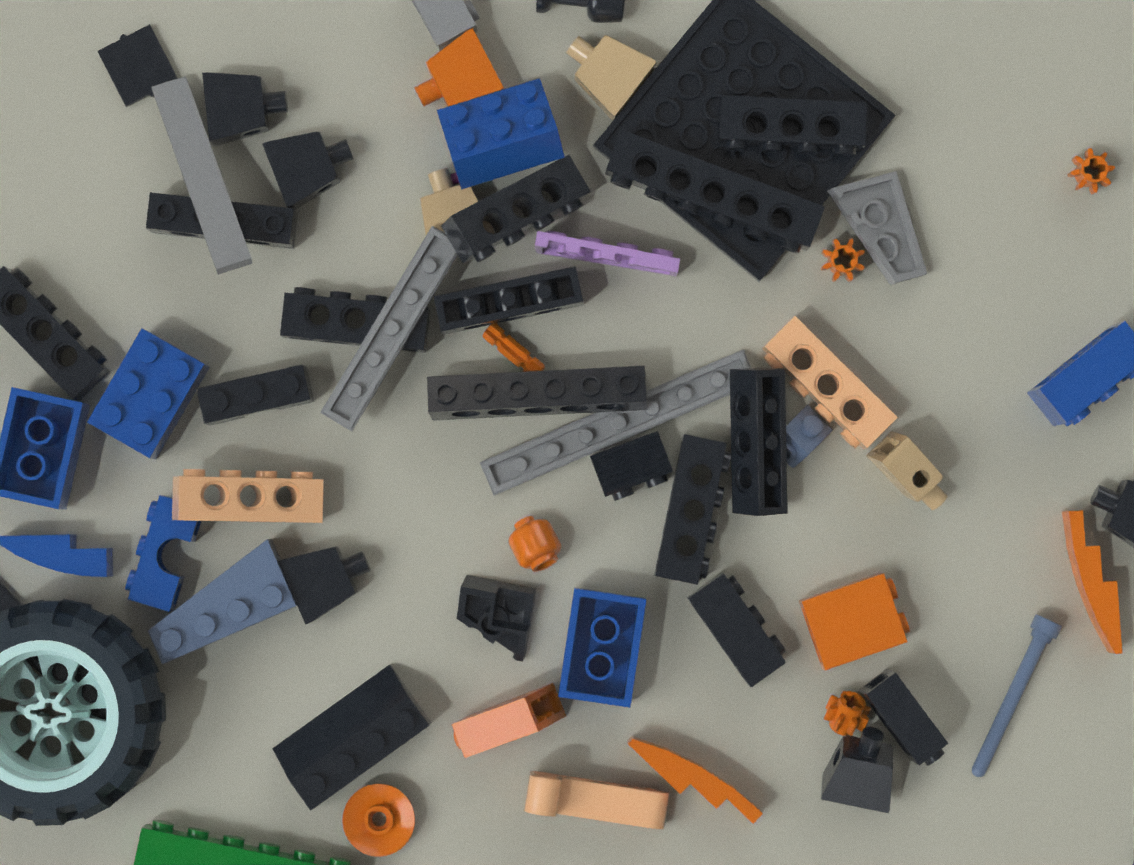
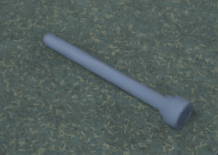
M1037 614L1035 615L1030 625L1033 628L1030 634L1033 638L972 766V774L974 776L982 777L985 775L1046 643L1050 644L1053 638L1057 639L1062 628L1061 625Z

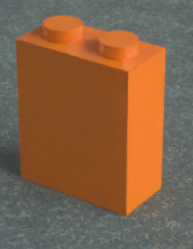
M878 573L799 600L823 670H828L907 643L905 634L910 632V628L903 612L897 613L893 600L898 598V594L892 578L886 579L884 573Z

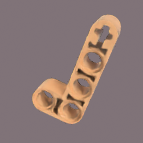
M530 771L524 811L542 816L555 817L557 814L638 827L664 829L669 792L547 772Z

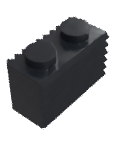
M658 431L590 456L604 496L612 495L614 501L635 494L632 487L646 482L648 488L667 482L666 474L673 472Z

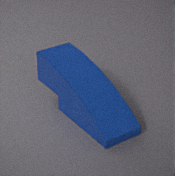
M76 534L0 536V545L36 565L79 576L113 577V548L77 549Z

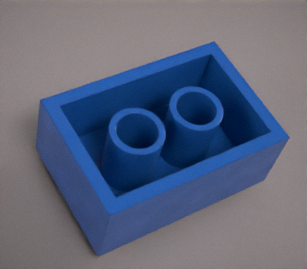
M540 78L437 110L461 190L565 158L559 132Z
M1126 321L1108 327L1027 392L1053 426L1065 424L1068 427L1071 424H1077L1091 413L1088 408L1089 405L1106 401L1119 390L1116 385L1119 381L1124 382L1127 379L1132 380L1134 378V331Z
M141 328L87 423L144 456L156 460L210 366Z
M11 388L0 436V497L67 510L89 414V404L19 388Z
M574 588L558 697L631 708L646 598Z

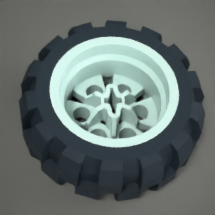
M42 599L11 607L0 612V698L19 703L16 706V710L0 711L1 816L12 821L17 818L32 820L35 826L64 825L68 821L80 818L86 820L111 807L137 785V781L151 766L161 744V741H159L161 726L166 721L165 693H161L156 675L160 671L148 647L143 649L131 635L133 630L113 614L105 615L92 609L91 604L67 599L61 601H43ZM38 656L43 676L40 677L34 673L26 659ZM56 663L63 664L68 670V677L65 682L57 681L53 676L52 669ZM82 665L89 673L78 683L75 678L79 666ZM23 678L29 679L34 683L35 693L32 697H27L20 691V682ZM85 684H90L96 688L98 693L96 702L89 703L82 697V688ZM57 692L59 694L57 696H50L49 693ZM66 697L69 699L71 704L66 703ZM52 703L53 710L64 714L57 715L50 720L49 714L39 711V709H44ZM106 708V720L91 714V709ZM19 715H25L26 718L31 720L32 728L29 733H24L18 729L16 721ZM85 720L93 725L95 729L93 738H84L79 733L80 721ZM48 736H55L60 740L62 746L60 753L54 754L47 749L46 739ZM29 739L33 742L36 741V745L28 760L17 753ZM71 741L75 743L85 758L76 764L73 763L70 752Z

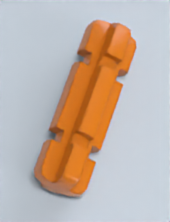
M496 323L489 325L484 331L483 338L492 346L495 344L498 347L497 350L518 368L521 366L524 369L523 372L543 371L545 369V365L538 358H532L530 356L531 353L512 336H506L504 334L505 331Z

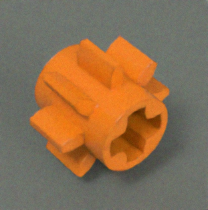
M1088 148L1084 154L1085 160L1079 156L1072 158L1073 164L1077 167L1067 175L1068 177H1075L1078 182L1075 190L1078 191L1082 187H1089L1092 195L1098 191L1097 183L1104 187L1111 184V181L1106 176L1115 169V166H1108L1105 161L1108 153L1105 152L1100 156L1093 155L1092 148ZM1089 165L1091 169L1098 170V174L1093 179L1091 174H1085L1084 171Z
M834 239L832 241L833 252L829 250L821 252L824 257L828 258L827 263L821 267V271L830 269L834 273L832 276L833 282L842 275H845L846 280L851 282L853 280L851 273L853 269L856 271L864 270V266L857 262L858 258L865 252L864 250L856 252L852 248L853 239H850L846 245H840V242ZM838 252H841L843 257L849 255L851 261L847 264V269L842 264L836 266L834 260L839 256Z
M842 691L840 698L834 695L830 696L825 707L827 712L824 720L829 721V726L835 733L843 736H852L855 729L863 731L869 721L867 716L871 708L866 706L865 699L860 694L853 691Z

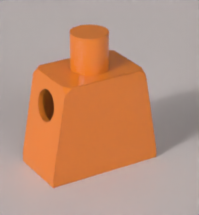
M473 28L467 30L426 62V66L432 78L414 87L423 107L440 98H443L447 107L504 89Z

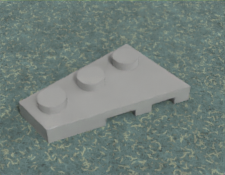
M896 171L834 187L827 191L890 285L927 274Z

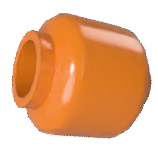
M528 516L514 524L515 530L509 536L508 543L521 567L532 569L533 572H539L549 568L558 561L557 555L561 551V543L549 521L545 519L535 520L533 516Z

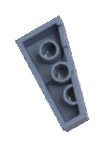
M272 539L265 540L148 630L162 664L297 606L278 562L281 559Z

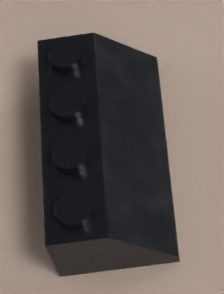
M389 664L272 749L288 780L311 811L426 729L432 722Z

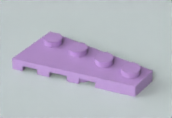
M537 231L535 252L538 254L677 276L680 258L673 257V251L653 248L652 253L639 251L637 245L618 242L616 246L603 244V240L592 237L577 239L567 237V234L561 232Z

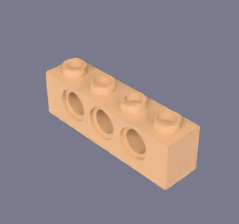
M796 316L762 348L767 353L763 357L764 360L772 368L785 369V372L792 378L789 385L801 397L805 398L809 395L818 404L814 408L816 412L829 424L834 420L843 429L840 433L842 438L854 449L858 446L862 449H867L898 418ZM802 350L809 354L811 364L808 369L800 370L793 365L792 355L795 351ZM821 376H830L835 380L836 390L832 395H824L819 391L817 384ZM847 401H855L860 405L862 413L857 421H851L845 417L843 408Z
M183 469V476L173 477L172 520L323 523L324 479H313V472H291V479L277 478V471H255V478L241 477L242 470H220L219 477H205L204 469ZM210 485L217 487L220 492V499L214 506L209 505L204 499L205 489ZM246 486L253 488L256 494L254 503L249 507L244 505L240 499V493ZM281 487H286L291 493V501L286 507L280 506L276 500L277 491Z

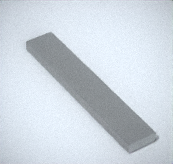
M186 76L152 86L157 106L217 274L253 264Z
M434 226L430 228L320 412L352 432L458 256L444 232Z

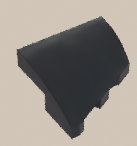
M466 575L460 588L457 619L469 628L478 629L482 633L483 638L492 644L497 641L514 653L512 658L523 662L537 588Z

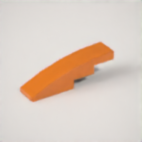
M1083 510L1062 511L1066 547L1072 571L1090 621L1107 652L1122 654L1117 581H1103L1100 546H1086Z
M631 736L627 740L628 745L679 794L691 784L716 809L728 799L753 824L763 814L756 805L736 788L702 765L668 748Z

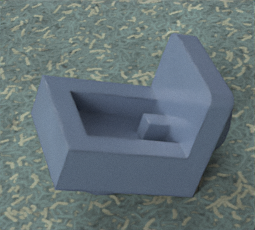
M806 405L786 425L787 464L792 468L804 460L832 431L809 405Z

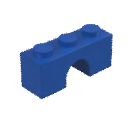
M159 495L158 501L153 500L150 504L146 518L147 521L151 522L147 536L142 535L139 540L136 555L140 556L137 570L132 569L130 571L125 590L130 591L128 600L172 612L176 608L185 576L172 573L165 567L162 560L163 549L174 539L196 542L202 521L172 520V498Z

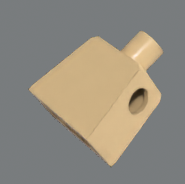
M607 35L600 40L595 48L578 36L566 52L581 64L575 73L574 80L611 120L616 118L656 67V61Z
M448 168L428 174L434 193L420 198L426 235L432 226L444 232L441 225L450 216L478 202L471 187L461 190L460 185L454 186ZM483 221L485 230L495 234L492 225L487 221Z
M890 431L866 455L905 497L915 502L922 500L931 510L937 509L947 499L948 496L937 485L943 479V475L908 436Z

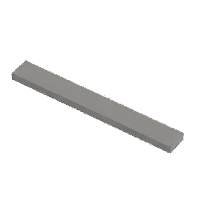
M744 349L648 390V410L596 412L480 462L493 495H497L730 395V369L751 368Z

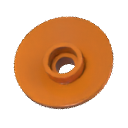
M380 783L367 785L356 791L346 803L342 818L343 829L349 842L358 851L375 857L391 855L399 851L409 841L415 826L414 809L408 797L396 787ZM377 812L384 813L386 823L377 825L373 821V815Z

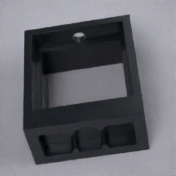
M886 669L858 690L911 761L919 766L925 762L928 766L944 755L945 752L942 748L949 743L896 672Z

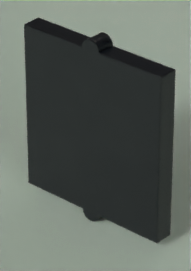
M150 24L128 36L122 34L120 40L97 51L126 107L148 96L154 97L152 86L178 79Z

